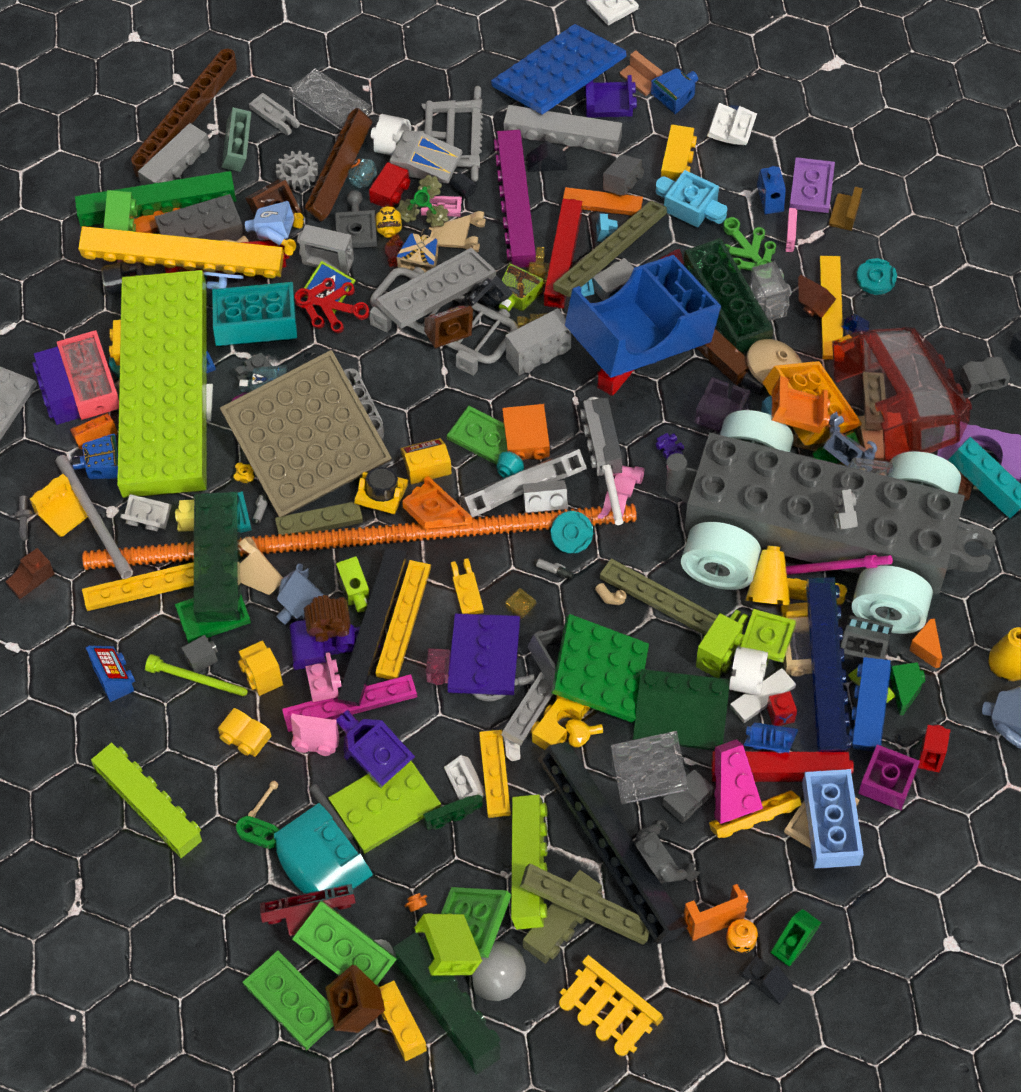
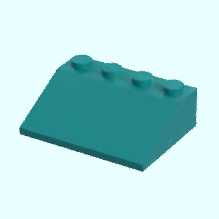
M293 282L212 289L213 330L216 346L297 338Z

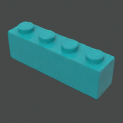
M969 437L948 461L1008 518H1011L1021 509V484L975 440Z

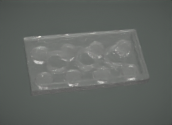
M316 68L289 90L291 97L340 130L353 109L359 108L366 115L372 111L370 104Z

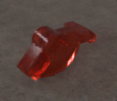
M399 234L392 236V239L385 246L390 267L398 265L397 255L404 245Z

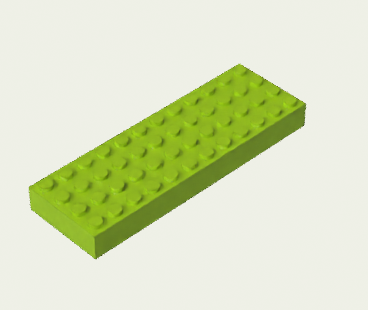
M202 270L122 277L117 485L123 498L129 497L130 494L147 496L207 490L206 281Z

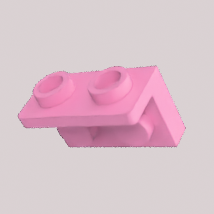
M330 652L326 653V663L305 666L313 702L336 698L339 695L338 688L341 687L339 674H334L338 672L336 659L331 660Z

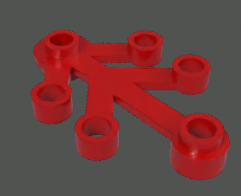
M332 278L324 279L323 283L311 290L307 288L299 289L294 295V302L298 307L307 310L312 319V325L316 329L323 328L325 322L321 316H318L313 305L320 306L331 323V329L336 334L344 330V325L337 319L332 309L354 314L359 320H364L370 315V309L364 302L350 305L336 301L344 295L351 296L354 294L355 288L350 282L344 283L341 288L324 298L316 296L325 290L333 291L336 284ZM332 282V286L326 287V283ZM351 286V291L346 292L345 288ZM307 296V301L302 302L301 298ZM365 310L366 312L364 315H359V311ZM320 319L321 324L315 325V321ZM336 324H340L341 327L339 329H334Z

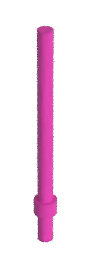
M867 555L865 558L786 566L787 575L858 567L870 569L877 568L878 565L892 564L893 559L891 555L879 557Z

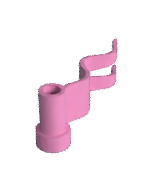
M622 465V473L613 474L622 517L627 498L631 497L635 483L641 484L645 471L643 467L635 466L633 468ZM608 491L602 512L598 516L601 519L607 516L611 510Z

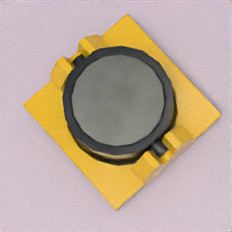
M386 467L374 468L368 473L363 472L354 504L395 514L408 486V480L397 477L393 470Z

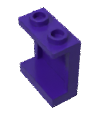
M627 75V82L593 83L592 80L586 84V117H632L633 109L637 107L636 97H633V94L636 93L635 82H632L631 75Z

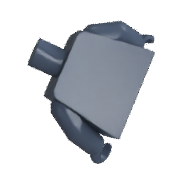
M835 412L830 416V438L823 448L847 467L868 472L873 466L875 452L877 451L876 444L868 441L867 444H870L872 448L866 450L853 439L840 433V427L838 426L844 422V419Z
M297 564L296 570L283 577L280 582L277 600L284 608L276 617L285 625L293 616L299 621L305 620L303 608L312 603L313 597L324 595L307 579L309 569L307 568L305 571H302V564Z
M1021 686L1008 691H1001L998 694L996 703L984 702L982 713L983 715L992 716V722L996 731L1007 741L1021 749Z

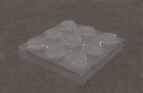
M677 731L611 745L621 804L689 790Z

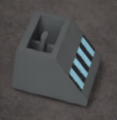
M850 615L841 644L840 658L863 663L864 657L885 660L893 625Z

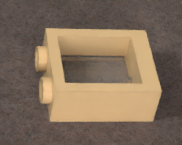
M825 616L789 618L796 620V626L784 659L785 672L795 677L802 676L803 674L823 675L829 673L831 657Z

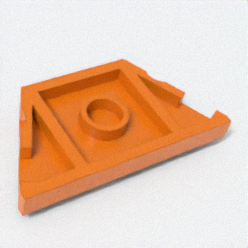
M429 476L425 477L424 484L421 487L417 486L402 501L403 508L425 529L472 523V516Z

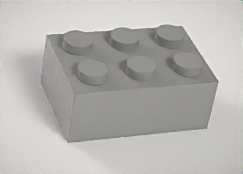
M558 308L506 335V359L519 376L532 371L541 364L548 363L552 358L563 355L571 349V332L565 326L566 318Z

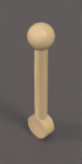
M276 781L270 782L269 789L248 816L255 818L256 813L271 792L278 788Z

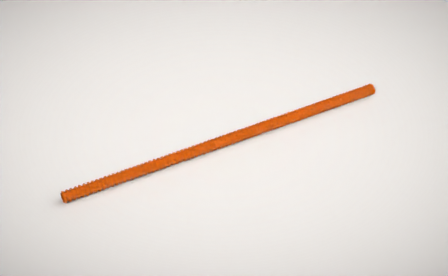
M633 503L630 506L625 505L622 517L625 523L629 521L635 522L636 508ZM600 506L597 509H594V507L587 509L585 507L584 510H581V508L575 510L589 518L592 526H595L596 523L602 525V523L608 525L609 522L615 524L612 508L609 514L602 519L598 518L603 509ZM551 510V513H548V511L541 513L540 511L538 514L531 512L529 515L528 513H524V515L518 513V516L514 514L508 516V514H505V517H501V515H498V517L493 515L491 518L485 516L483 519L481 517H478V519L472 517L471 524L425 529L420 523L415 524L412 522V525H408V523H405V525L398 524V526L392 524L391 527H388V525H385V527L378 525V528H375V526L368 528L366 526L365 529L358 527L356 530L355 528H352V530L345 528L344 531L332 529L331 532H328V530L322 532L320 530L318 533L312 531L310 534L308 532H305V534L298 532V535H295V533H291V535L285 533V536L278 534V536L271 535V537H268V535H265L264 538L258 536V538L252 536L251 538L262 554L263 552H266V554L273 552L275 554L276 551L283 553V551L290 552V550H293V552H296L297 549L309 551L310 548H313V550L320 548L322 550L323 547L330 549L332 546L333 548H336V546L343 548V545H346V547H350V545L356 547V544H360V546L366 544L368 546L370 543L376 545L378 542L380 544H383V542L389 544L390 541H393V543L400 541L402 543L403 540L409 542L412 539L413 541H416V539L423 541L424 538L426 540H429V538L436 540V537H440V539L446 537L448 539L449 536L456 538L458 535L460 537H463V535L469 537L470 534L482 536L483 533H486V535L493 533L494 535L496 532L502 534L504 531L506 533H509V531L516 533V530H519V532H523V530L529 532V529L536 531V529L542 530L543 528L549 530L556 517L564 512H561V510H558V512ZM241 537L238 540L231 538L229 541L228 539L224 541L218 539V542H215V540H211V542L205 540L204 543H201V541L195 543L193 541L191 544L184 542L183 545L181 543L177 545L171 543V546H168V544H164V546L158 544L157 547L151 545V547L144 546V548L138 546L137 549L134 547L130 549L124 547V550H121L119 548L128 564H132V566H136V563L139 565L143 563L149 565V562H152V564H156V562L163 563V561L169 563L170 560L172 562H176V560L182 562L183 559L195 561L196 558L203 560L205 557L206 559L210 557L216 559V556H219V558H223V556L229 558L230 555L233 557L239 555L241 557L243 554L249 556V553L239 545V542L243 540ZM104 549L102 552L101 550H97V552L91 550L90 553L84 551L82 554L85 570H89L90 567L92 569L96 567L102 569L103 566L105 568H109V566L115 567L107 549Z

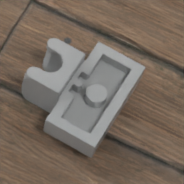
M847 488L832 489L835 511H838L834 512L836 528L847 529L857 527V516L853 507L856 505L855 494L851 493V489Z

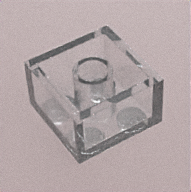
M775 261L752 267L749 292L763 322L787 316V310L790 307L789 297L792 292L790 285L784 281L782 269L778 268Z

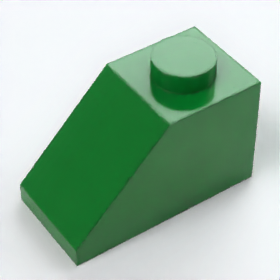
M918 662L891 667L890 681L899 715L905 714L920 693L922 684L925 683V674L923 670H920Z
M804 909L800 910L789 921L772 949L771 954L790 967L811 941L822 922Z

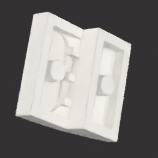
M719 103L707 136L726 143L746 145L757 113L741 106L735 110Z

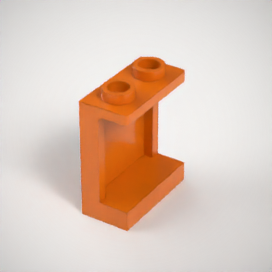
M780 376L772 389L771 421L820 434L823 427L827 426L830 420V414H828L830 405L828 390L823 389L821 394L816 396L788 388V378Z
M544 404L502 408L507 451L515 453L522 461L526 459L540 460L549 457L550 445Z
M738 884L732 886L730 901L703 912H699L694 900L685 904L683 918L688 924L687 930L693 941L729 927L737 919H744L745 911H747L748 897L743 889L740 890Z

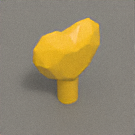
M572 719L565 725L567 732L570 734L569 744L573 747H581L589 740L591 735L603 733L602 724L588 726L583 721Z

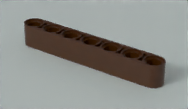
M359 108L353 109L348 115L305 205V209L319 221H323L330 214L348 176V171L352 167L372 125V120Z

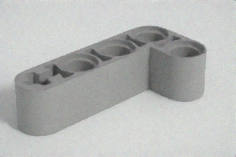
M349 368L344 370L350 384H353L352 387L358 397H361L359 400L382 440L384 438L383 422L360 374L355 369Z

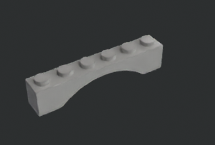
M572 449L459 497L463 509L472 517H475L522 495V484L557 481L587 468L580 450Z

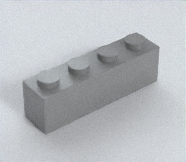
M189 123L138 171L140 184L148 185L172 181L178 178L189 165H192L210 147L207 133Z

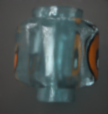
M358 159L348 171L349 180L358 188L368 187L377 176L375 163L370 159Z

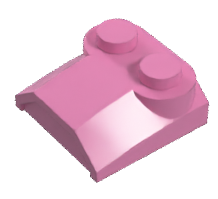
M292 714L293 739L291 744L295 747L296 751L301 753L308 751L317 752L323 756L335 753L340 740L337 720Z

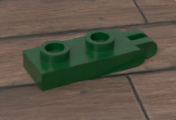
M467 796L423 814L427 831L431 829L438 830L451 821L463 820L467 815L473 813L474 810L483 806L482 796Z

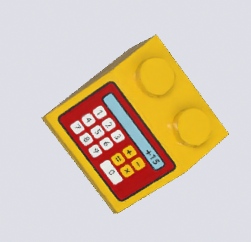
M441 438L400 448L411 484L423 482L427 476L435 479L452 474L451 460L446 445Z

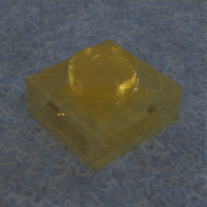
M521 588L506 601V607L517 616H520L521 619L536 605V600Z

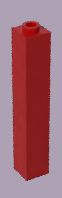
M564 198L562 200L544 292V306L564 308L566 296L554 291L553 284L572 268L582 217V201Z
M715 751L712 752L711 759L712 782H716ZM745 752L755 782H803L805 772L851 769V774L854 772L853 760H849V752Z

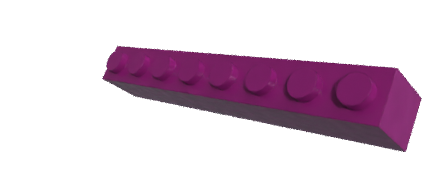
M521 130L497 131L494 149L499 152V155H496V166H500V170H497L498 182H502V185L499 186L500 197H504V201H501V211L506 213V217H503V228L508 230L507 233H504L505 245L509 244L510 247L506 249L507 261L511 260V264L519 268L536 266V253Z

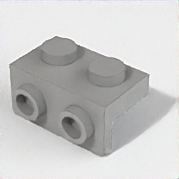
M130 494L125 514H121L120 518L126 519L125 524L138 527V524L142 523L146 524L145 529L158 532V528L166 529L172 505Z

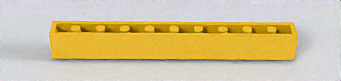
M84 226L81 229L78 248L81 256L90 260L95 258H103L110 262L123 260L129 264L142 262L148 266L161 264L168 268L180 266L187 270L199 268L207 272L218 270L227 274H235L237 272L243 273L246 276L263 275L266 278L281 277L284 258L282 247Z

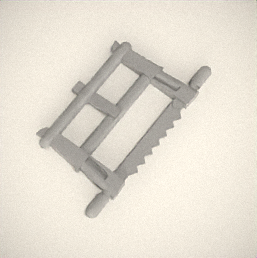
M480 86L474 88V100L457 102L456 100L441 102L429 100L426 104H422V108L425 111L424 131H419L436 139H446L447 144L454 146L455 113L472 112L471 155H461L456 167L471 168V180L473 182L478 181L480 168L479 154L482 152L480 149L482 147L480 143L482 138L480 136H482L481 130L483 128L481 124L483 122L481 119L483 116L480 112H482L483 103ZM433 112L447 113L446 132L432 131Z

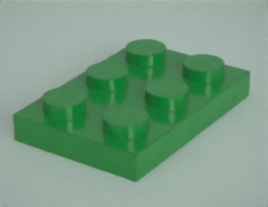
M237 583L175 604L188 644L204 635L208 638L251 623Z

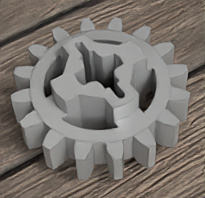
M291 151L290 156L284 154V159L279 158V164H276V176L279 179L286 180L293 190L296 189V186H299L300 189H303V185L309 187L310 181H316L315 176H318V164L315 162L314 157L309 158V153L302 155L301 151L298 154Z

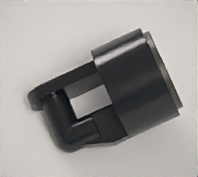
M117 262L103 265L101 273L106 293L109 295L122 293V277H126L125 274L133 272L136 273V276L145 275L144 265L141 262L134 264Z

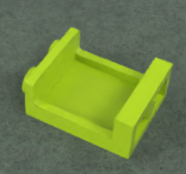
M423 914L414 927L417 933H425L433 953L434 960L428 967L431 975H472L482 962L464 914Z

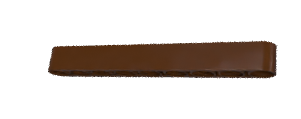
M222 49L135 152L131 162L136 177L139 178L138 171L189 123L192 124L234 74L237 69V63L232 49Z

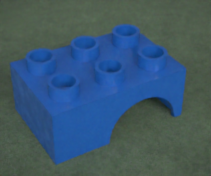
M674 255L635 267L626 284L616 294L604 301L590 303L582 295V288L580 286L572 288L565 326L608 376L612 378L710 343L721 305Z

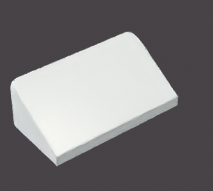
M460 755L444 766L459 800L467 796L481 795L484 797L486 795L468 757Z

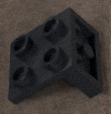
M496 275L491 279L487 277L484 281L476 284L472 288L473 292L469 296H465L459 304L474 306L482 297L486 304L494 307L507 300L513 292Z

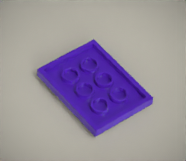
M455 614L447 687L448 693L514 695L520 616Z

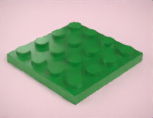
M569 614L565 621L551 693L633 722L636 719L641 669H645L649 643Z

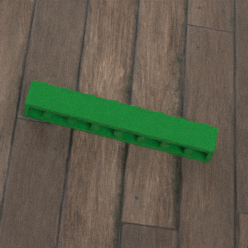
M231 171L111 190L132 192L133 198L136 199V204L138 205V215L134 216V218L153 215L154 212L160 210L163 213L172 212L173 208L180 207L182 209L228 194L231 195L233 202H236ZM107 191L75 196L80 227L104 223Z

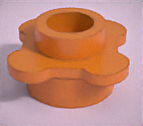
M418 893L407 898L409 903L404 905L405 908L408 907L410 912H414L428 905L425 900L427 895L421 897V894Z

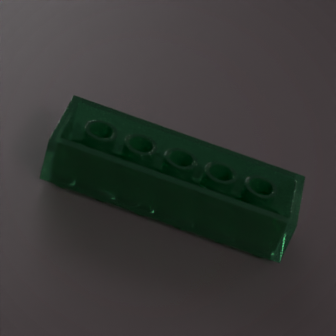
M722 238L685 250V268L721 305L716 324L722 335L741 353L748 352L752 344L758 340L772 339L774 329Z
M237 492L194 494V614L197 623L241 620L240 501Z
M415 932L393 947V954L397 958L395 964L475 1074L478 1075L500 1059L501 1047L499 1042L501 1040L493 1029L489 1030L485 1025L486 1019L479 1010L475 1011L471 1006L472 1000L465 991L461 993L457 986L459 984L454 975H431L428 967L433 962L434 956L429 950L431 948L428 940L424 936L420 937Z

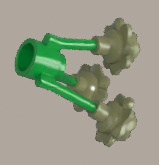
M427 175L419 181V191L415 193L414 199H406L405 202L401 200L396 210L400 212L401 219L408 223L410 220H416V216L420 212L417 207H428L430 210L426 212L427 223H431L432 227H442L444 222L449 220L447 216L449 211L444 209L443 205L432 206L430 203L431 199L441 193L439 188L442 187V184L438 182L436 176L431 177Z

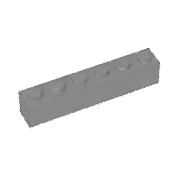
M508 105L504 120V131L520 129L521 138L618 153L622 137V123L550 111L542 115L531 108Z

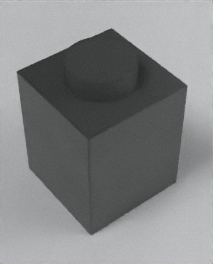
M205 635L182 647L184 658L193 672L198 673L218 662L216 657L218 649L213 641L209 642Z

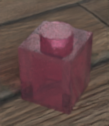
M428 649L427 682L436 685L448 683L450 650Z

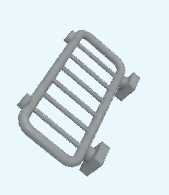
M400 267L392 270L370 298V304L373 307L370 311V325L388 333L392 328L391 319L376 305V299L382 296L397 276L403 275L412 280L423 274L424 271L420 267H415L413 271ZM462 295L454 300L460 302L465 296ZM479 303L472 306L474 310L479 312L472 321V328L483 314L496 320V322L474 350L461 344L463 339L446 344L459 351L456 354L457 368L474 376L478 371V361L491 364L502 356L506 350V337L492 355L486 356L478 351L500 323L510 328L509 333L518 329V325L509 318L510 313L506 309H500L499 312H496ZM440 308L432 311L430 315L436 314ZM414 321L411 324L407 325L408 327L426 335V333L424 332V323L420 324Z

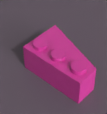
M736 739L715 747L716 807L714 818L722 824L763 809L743 745Z

